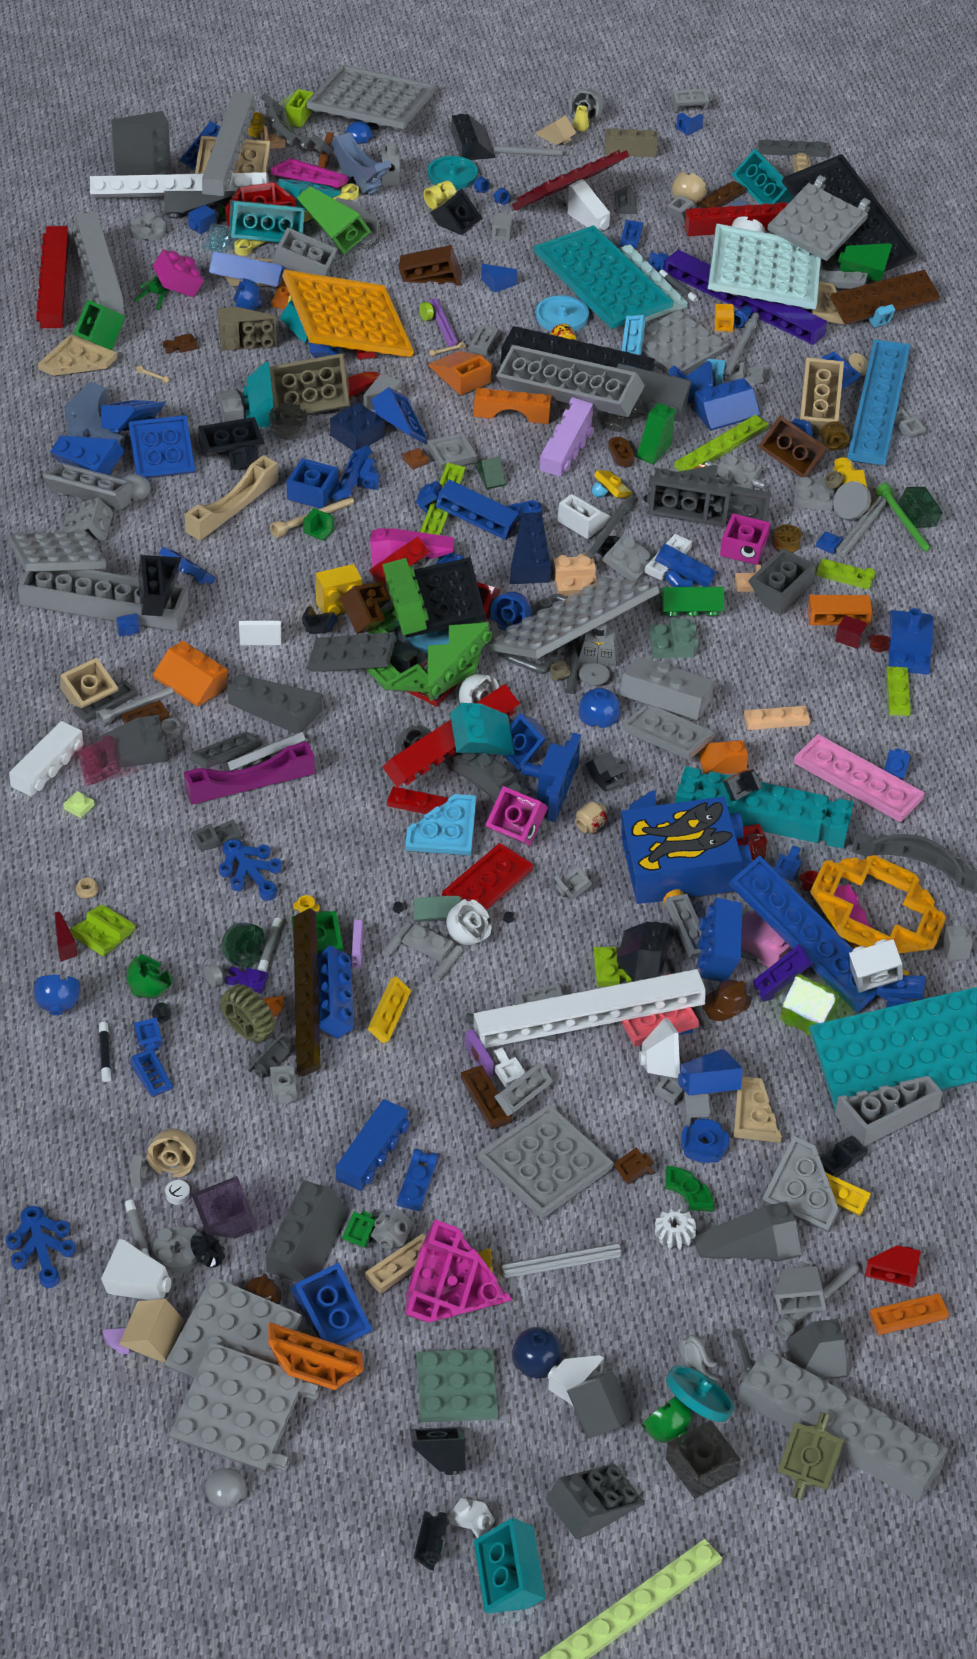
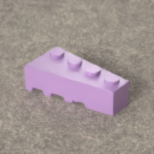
M574 397L571 398L569 402L570 409H565L561 425L557 424L553 438L550 437L540 456L539 470L559 477L562 476L564 471L569 470L571 461L576 460L579 449L584 448L586 439L591 438L594 428L591 427L593 403Z

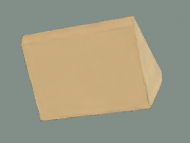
M166 1298L138 1301L119 1345L165 1363L173 1349L184 1319Z

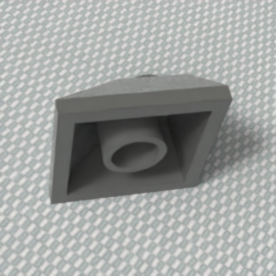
M838 1319L814 1321L786 1340L791 1361L795 1365L823 1380L847 1377L845 1342Z

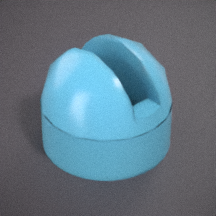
M598 481L592 487L593 496L603 498L609 491Z

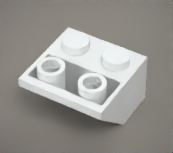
M573 494L559 503L558 522L587 539L605 527L613 518Z

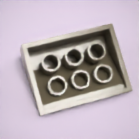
M343 353L269 366L275 419L350 407L348 371Z

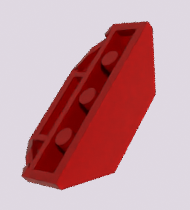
M275 182L241 186L231 198V200L296 206V199ZM231 200L225 208L228 227L230 226Z

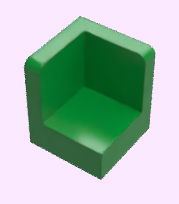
M313 508L303 519L304 533L324 541L334 531V516Z

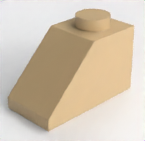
M566 115L536 132V135L555 145L561 142L563 145L572 140L571 136L576 134Z

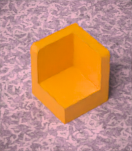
M715 304V331L733 332V304Z

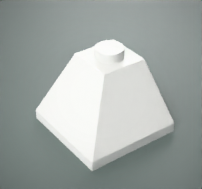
M666 1018L643 1041L642 1051L639 1052L640 1065L644 1066L647 1073L678 1078L680 1073L678 1032L670 1020Z

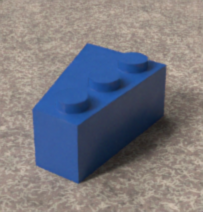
M60 436L50 452L59 463L62 462L110 475L124 453V449L116 439Z

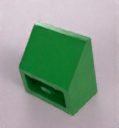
M87 299L73 334L113 350L126 316Z

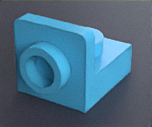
M892 304L881 306L875 311L874 317L869 319L874 328L890 323L895 312L894 306Z
M707 359V361L712 363L715 386L723 384L725 360Z

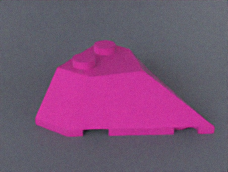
M435 1219L417 1256L406 1292L405 1315L430 1323L512 1301V1298L507 1292H504L498 1284L497 1278L475 1249L470 1247L460 1229Z

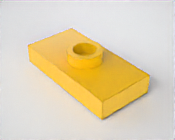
M596 470L595 478L616 498H628L629 495H632L633 492L621 482V478L614 475L611 471Z

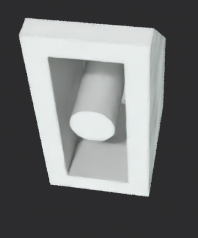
M597 1355L564 1359L559 1366L555 1365L548 1374V1390L573 1405L566 1390L599 1375L603 1371L604 1357Z

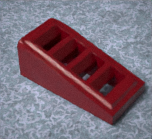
M55 912L59 959L62 962L77 957V947L61 912Z

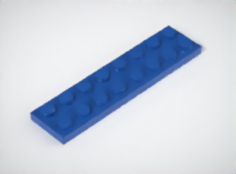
M760 855L729 882V885L792 949L798 944L804 947L813 963L810 967L856 1013L863 1009L877 995L878 987L858 992L850 969L849 953L854 949Z

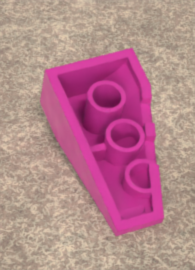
M395 528L371 530L372 567L417 536H419L430 552L425 556L428 559L452 553L454 551V537Z

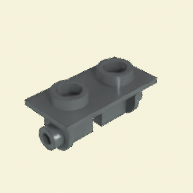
M284 1033L278 1038L272 1036L264 1045L267 1049L263 1053L257 1051L249 1060L252 1064L247 1071L254 1068L256 1070L255 1074L258 1077H266L270 1073V1067H276L277 1065L271 1058L273 1057L279 1063L290 1053L291 1044L281 1040Z

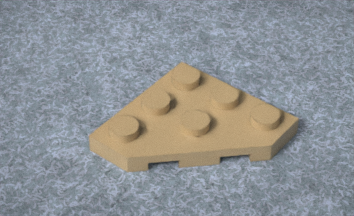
M70 334L38 363V370L56 376L107 369L117 359V352Z

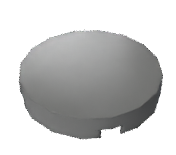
M850 481L843 484L834 495L833 506L835 512L845 520L854 521L861 518L863 513L870 507V492L859 482Z

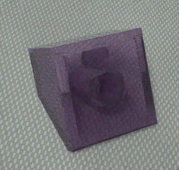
M238 1176L191 1194L206 1234L237 1238L258 1230Z

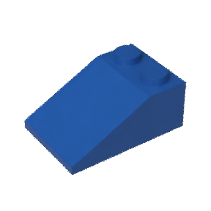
M388 387L371 399L375 414L427 445L428 438L408 397Z
M339 1262L294 1284L290 1288L301 1312L319 1339L343 1346L373 1331Z

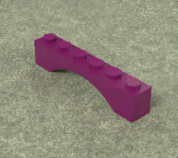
M307 741L287 746L271 759L247 769L220 771L210 768L204 769L202 767L185 771V792L192 805L315 774L314 754Z

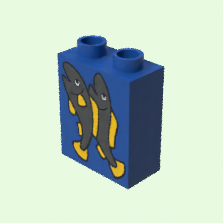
M725 796L621 810V838L636 904L661 902L667 893L676 889L682 890L689 898L733 892L735 890L729 885V882L752 862L749 845L738 846L736 840L743 838L741 815L739 812L729 813Z

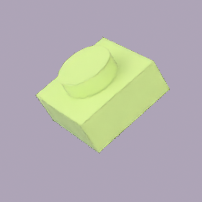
M78 791L63 803L65 810L79 818L84 816L94 806L93 799Z

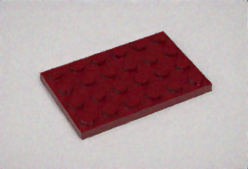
M617 150L608 156H603L594 162L587 163L581 168H576L567 174H562L553 180H548L524 195L517 197V202L512 204L513 209L516 211L566 189L569 185L581 179L591 178L630 157L627 150L621 153L620 150Z

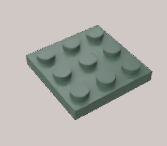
M493 1349L416 1352L421 1423L498 1419Z

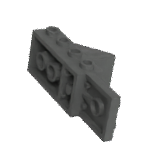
M718 465L680 472L656 468L654 476L650 475L649 487H651V492H648L647 503H650L649 514L726 527L732 513L767 522L771 492L733 486L734 481L724 478L717 479Z

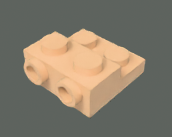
M579 554L577 557L560 555L557 558H553V574L558 594L568 596L569 594L582 591L584 586L597 583L594 559H590L586 554Z

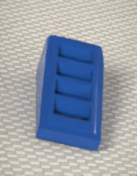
M153 1048L131 1056L130 1064L151 1097L173 1089V1085ZM148 1062L151 1063V1065L142 1067L143 1064H146ZM151 1069L156 1070L152 1073L146 1074V1072ZM157 1075L160 1076V1078L155 1079L151 1082L149 1080L150 1078L155 1077ZM164 1082L165 1085L154 1089L153 1085Z

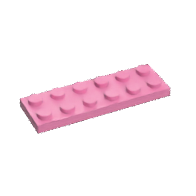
M819 734L794 757V764L900 823L924 799L925 792Z

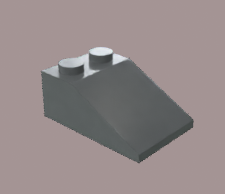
M159 715L135 718L96 738L101 770L166 762Z

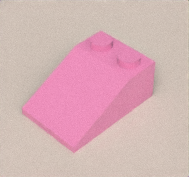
M751 911L742 918L741 950L752 953L768 968L792 950L757 912Z

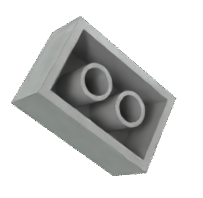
M287 227L277 246L272 263L282 265L287 268L286 270L327 276L338 248Z

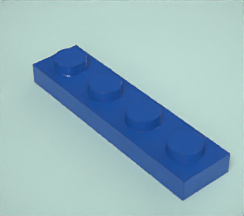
M368 445L352 453L331 494L335 502L351 496L353 487L358 483L357 479L360 475V470L372 451Z

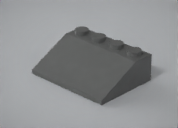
M163 111L111 120L115 176L171 175L169 123Z

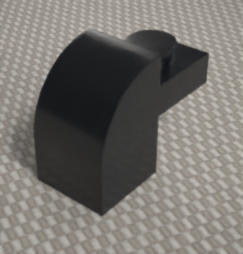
M611 752L586 763L591 777L603 791L625 783L623 774L629 768L626 762L617 766Z

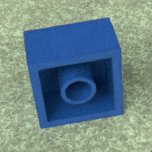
M301 458L286 481L287 500L316 508L325 507L338 482V467Z

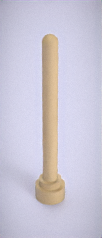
M348 497L318 510L329 514L352 505L354 498ZM308 514L287 522L276 521L271 523V533L276 538L284 536L289 529L303 524V519Z

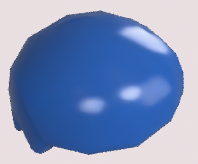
M355 121L346 129V133H352L357 144L361 142L366 144L369 138L372 139L371 128L365 122Z

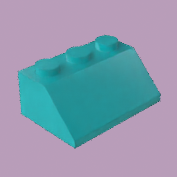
M264 362L247 377V386H243L244 397H248L244 398L245 409H249L246 410V418L255 417L259 428L274 427L269 362Z
M512 1517L473 1540L484 1612L486 1614L529 1609L546 1599L534 1526Z

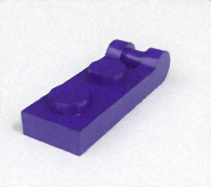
M798 944L753 981V985L756 990L760 991L759 996L763 1002L772 1000L775 993L813 963L804 947Z

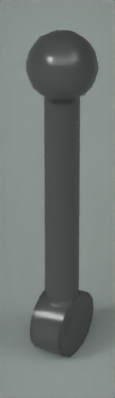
M734 1329L732 1336L737 1340L746 1365L744 1370L746 1373H749L753 1365L749 1362L741 1339L742 1331Z

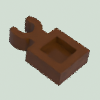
M192 334L174 337V341H163V348H165L166 354H171L175 350L183 353L198 349Z

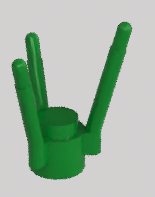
M156 274L152 279L140 286L141 288L148 287L134 301H139L149 291L154 294L161 293L156 310H160L164 295L168 289L162 286Z

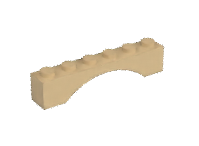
M264 455L249 466L240 482L225 497L211 504H197L185 513V532L201 541L278 482V463Z

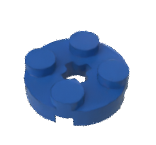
M695 1120L694 1124L685 1126L682 1131L681 1147L684 1155L689 1159L701 1163H717L728 1150L729 1135L714 1120ZM703 1138H707V1139H708L707 1141H708L709 1143L704 1144V1143H701L700 1141H702Z

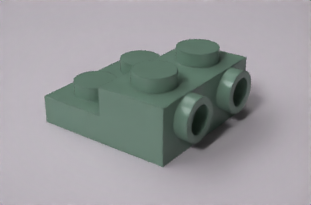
M691 618L670 619V625H649L653 658L694 657V650H698V638H693V636H696V624H691Z

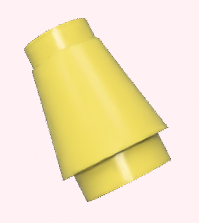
M581 105L577 107L572 124L576 131L583 132L589 128L586 106Z

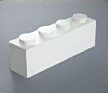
M63 721L59 722L9 772L11 787L31 797L37 791H41L44 784L50 778L55 777L57 771L63 765L68 764L70 758L83 748L82 730Z

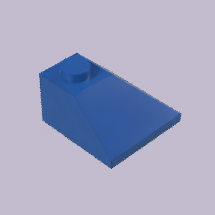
M519 713L510 725L515 754L504 756L518 771H521L524 761L529 762L547 740L545 729L534 718Z

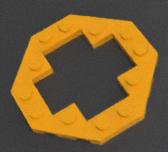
M876 855L867 856L863 860L855 857L842 859L841 862L834 863L832 860L824 861L810 891L838 935L851 943L865 946L866 948L873 946L876 942L883 939L888 941L894 939L898 954L934 949L946 919L944 913L938 911L934 906L935 901L927 889L921 888L919 885L920 879L915 873ZM869 874L875 879L882 880L897 889L906 891L907 894L902 905L922 914L916 932L914 933L895 924L890 936L849 918L854 904L834 896L841 877L862 886L866 875Z

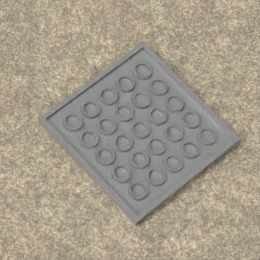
M342 64L307 101V108L315 112H326L333 116H345L347 119H359L365 123L373 122L379 126H391L394 129L401 130L409 124L435 93L437 84Z

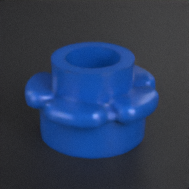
M480 176L474 182L476 192L486 193L490 188L489 180Z
M499 188L495 191V203L504 205L509 202L510 194L505 188Z

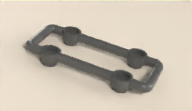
M552 594L549 598H543L538 602L537 611L550 608L554 602L565 600L568 597L562 594ZM571 641L545 654L542 666L513 654L505 653L504 655L506 660L535 673L544 674L549 671L553 663L561 660V654Z

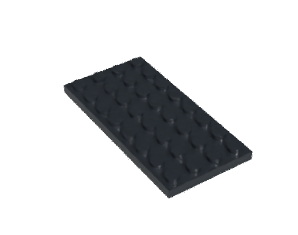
M843 154L783 177L782 183L793 198L808 183L814 185L817 177L821 175L826 178L823 182L826 184L823 190L856 208H858L863 198L871 201L868 204L870 209L867 212V219L834 253L838 259L840 253L845 252L846 246L887 243L892 244L884 272L917 258L918 254Z

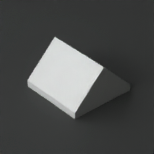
M239 621L240 645H281V621Z

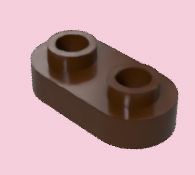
M623 437L611 438L608 450L615 463L621 467L631 466L634 463V453L627 440Z

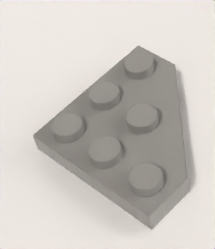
M793 1135L762 1201L768 1205L787 1201L794 1217L829 1233L839 1209L815 1145Z

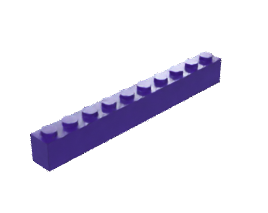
M677 250L665 260V271L673 278L727 304H733L737 309L749 306L752 309V314H759L760 320L814 345L826 334V320L797 306L768 302L757 298L752 299L747 296L732 295L721 291L715 292L708 289L711 265L685 252Z

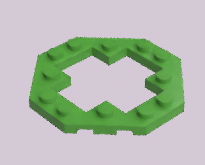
M394 605L382 611L385 621L374 630L368 632V634L388 633L400 625ZM482 648L441 693L476 673ZM390 663L389 667L364 668L384 690L428 692V674L418 664L401 674Z

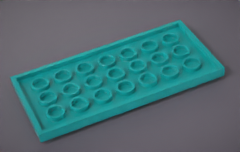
M594 225L533 246V252L611 329L625 325L626 316L644 315L647 317L673 307V300Z
M977 987L810 1025L808 1028L835 1110L838 1097L856 1096L857 1092L865 1090L867 1093L879 1090V1087L882 1086L894 1087L900 1085V1082L929 1076L941 1091L977 1082Z

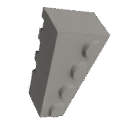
M929 1076L900 1082V1085L894 1087L882 1086L879 1087V1090L867 1093L865 1090L857 1092L856 1096H840L837 1100L835 1115L860 1144L866 1146L938 1110L943 1092Z

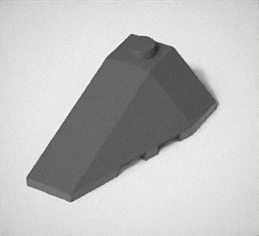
M787 1201L756 1209L699 1233L693 1239L700 1258L731 1259L734 1257L747 1258V1260L770 1259V1261L779 1262L802 1255L796 1220Z

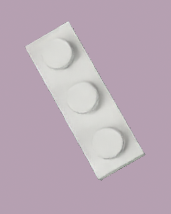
M674 534L666 544L686 554L692 546V541ZM657 553L646 565L645 573L663 580L666 573L671 569L655 561Z

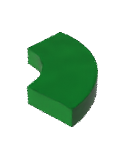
M666 1166L665 1189L682 1195L691 1211L714 1212L713 1197L705 1184H702L689 1171L674 1166Z

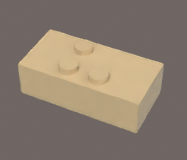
M806 358L800 420L811 423L812 433L820 434V430L825 424L831 421H839L844 361Z

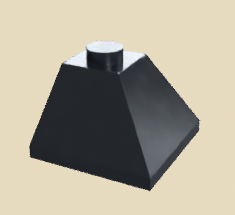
M462 188L430 212L439 226L463 235L482 218Z
M462 1427L410 1429L412 1447L439 1472H444L446 1475L460 1474V1471H466L465 1438Z

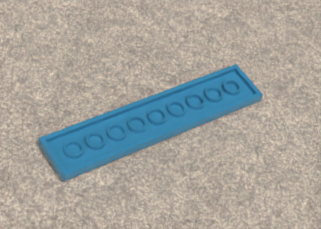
M874 339L848 452V459L851 461L886 466L911 344Z

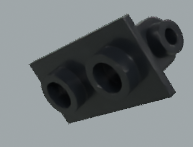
M424 1511L413 1559L434 1571L437 1561L441 1560V1550L444 1542L441 1537L445 1536L447 1525H449L448 1515L444 1512H439L437 1516H433L429 1512Z

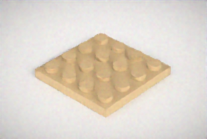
M201 136L195 174H204L217 137ZM245 139L241 154H239L238 163H236L235 172L233 171V173H267L271 147L270 141Z

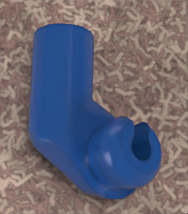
M669 570L666 573V580L672 587H693V579H683L675 570Z

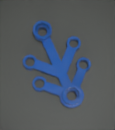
M236 839L226 841L222 846L226 858L219 865V874L222 877L231 876L234 860L236 859L240 863L236 876L231 878V889L241 891L244 888V878L247 872L259 886V896L263 900L270 901L275 899L277 896L276 885L271 881H266L257 869L279 873L282 870V861L278 858H273L268 862L249 859L245 856L251 855L258 856L260 859H268L270 857V847L263 844L255 848L244 846L241 841Z
M29 1206L21 1212L20 1219L22 1223L18 1229L6 1236L7 1247L15 1250L21 1246V1240L30 1229L32 1232V1237L23 1249L11 1256L12 1267L18 1270L23 1269L27 1264L28 1258L36 1249L42 1268L39 1273L40 1284L45 1288H53L59 1283L60 1278L58 1270L51 1265L47 1247L61 1252L64 1257H71L76 1252L75 1244L71 1240L62 1242L44 1234L41 1227L54 1231L58 1237L64 1238L69 1235L70 1226L67 1221L55 1222L45 1217L44 1210L38 1206ZM66 1247H71L70 1250H64Z

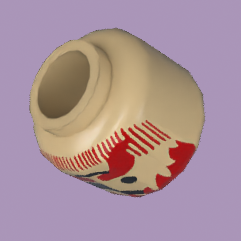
M588 802L577 811L575 823L582 832L594 834L606 825L608 821L606 814H608V811L601 803Z

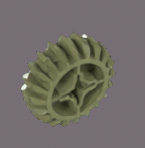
M237 984L224 992L225 994L221 996L222 999L220 1000V1009L223 1011L222 1015L227 1019L226 1022L230 1024L232 1029L248 1041L252 1040L255 1044L271 1036L270 1034L276 1028L274 1024L276 1021L272 1017L273 1012L268 1008L269 1005L264 1002V999L259 996L258 992L255 993L251 987L248 988L244 984Z

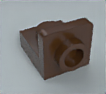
M637 1147L614 1163V1166L627 1184H630L647 1171L651 1176L655 1174L651 1167L654 1164L652 1158L647 1152L642 1154Z

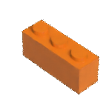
M809 595L807 606L809 625H839L844 615L864 621L867 623V626H870L872 617L870 595Z

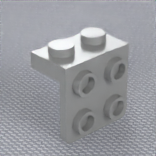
M100 497L87 500L79 506H73L68 509L62 531L75 532L76 530L89 529L99 541L106 540L113 512Z

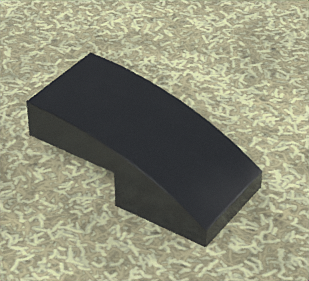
M850 1136L836 1143L833 1151L820 1157L826 1173L838 1177L858 1163L868 1153V1150L854 1137Z

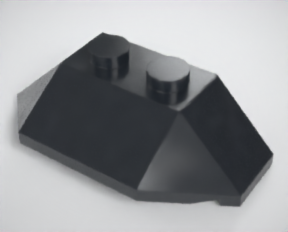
M647 921L625 930L617 955V963L631 978L632 982L661 976L674 932L672 925Z

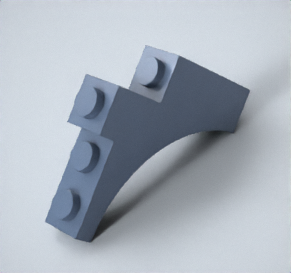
M351 132L336 137L331 142V146L334 149L343 173L348 175V181L352 179L356 181L362 195L365 193L371 195L378 192V188L382 185L381 177L386 175L387 170L392 167L390 161L387 160L379 163L369 158L359 147Z
M89 382L64 406L65 420L69 422L67 425L68 436L116 439L125 451L124 436L102 428L100 412L101 405L107 403L106 388Z

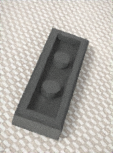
M124 680L116 684L119 688L117 692L84 708L75 706L73 707L74 713L85 723H88L96 718V711L103 708L112 710L138 696L137 690Z

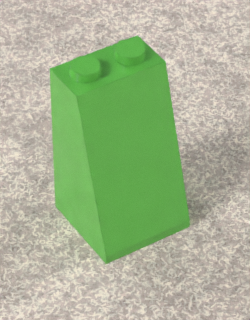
M311 186L302 191L297 197L309 216L343 254H346L371 233L358 212Z

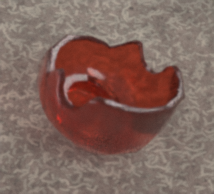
M747 835L741 845H749L752 862L759 855L765 860L767 848L765 835Z

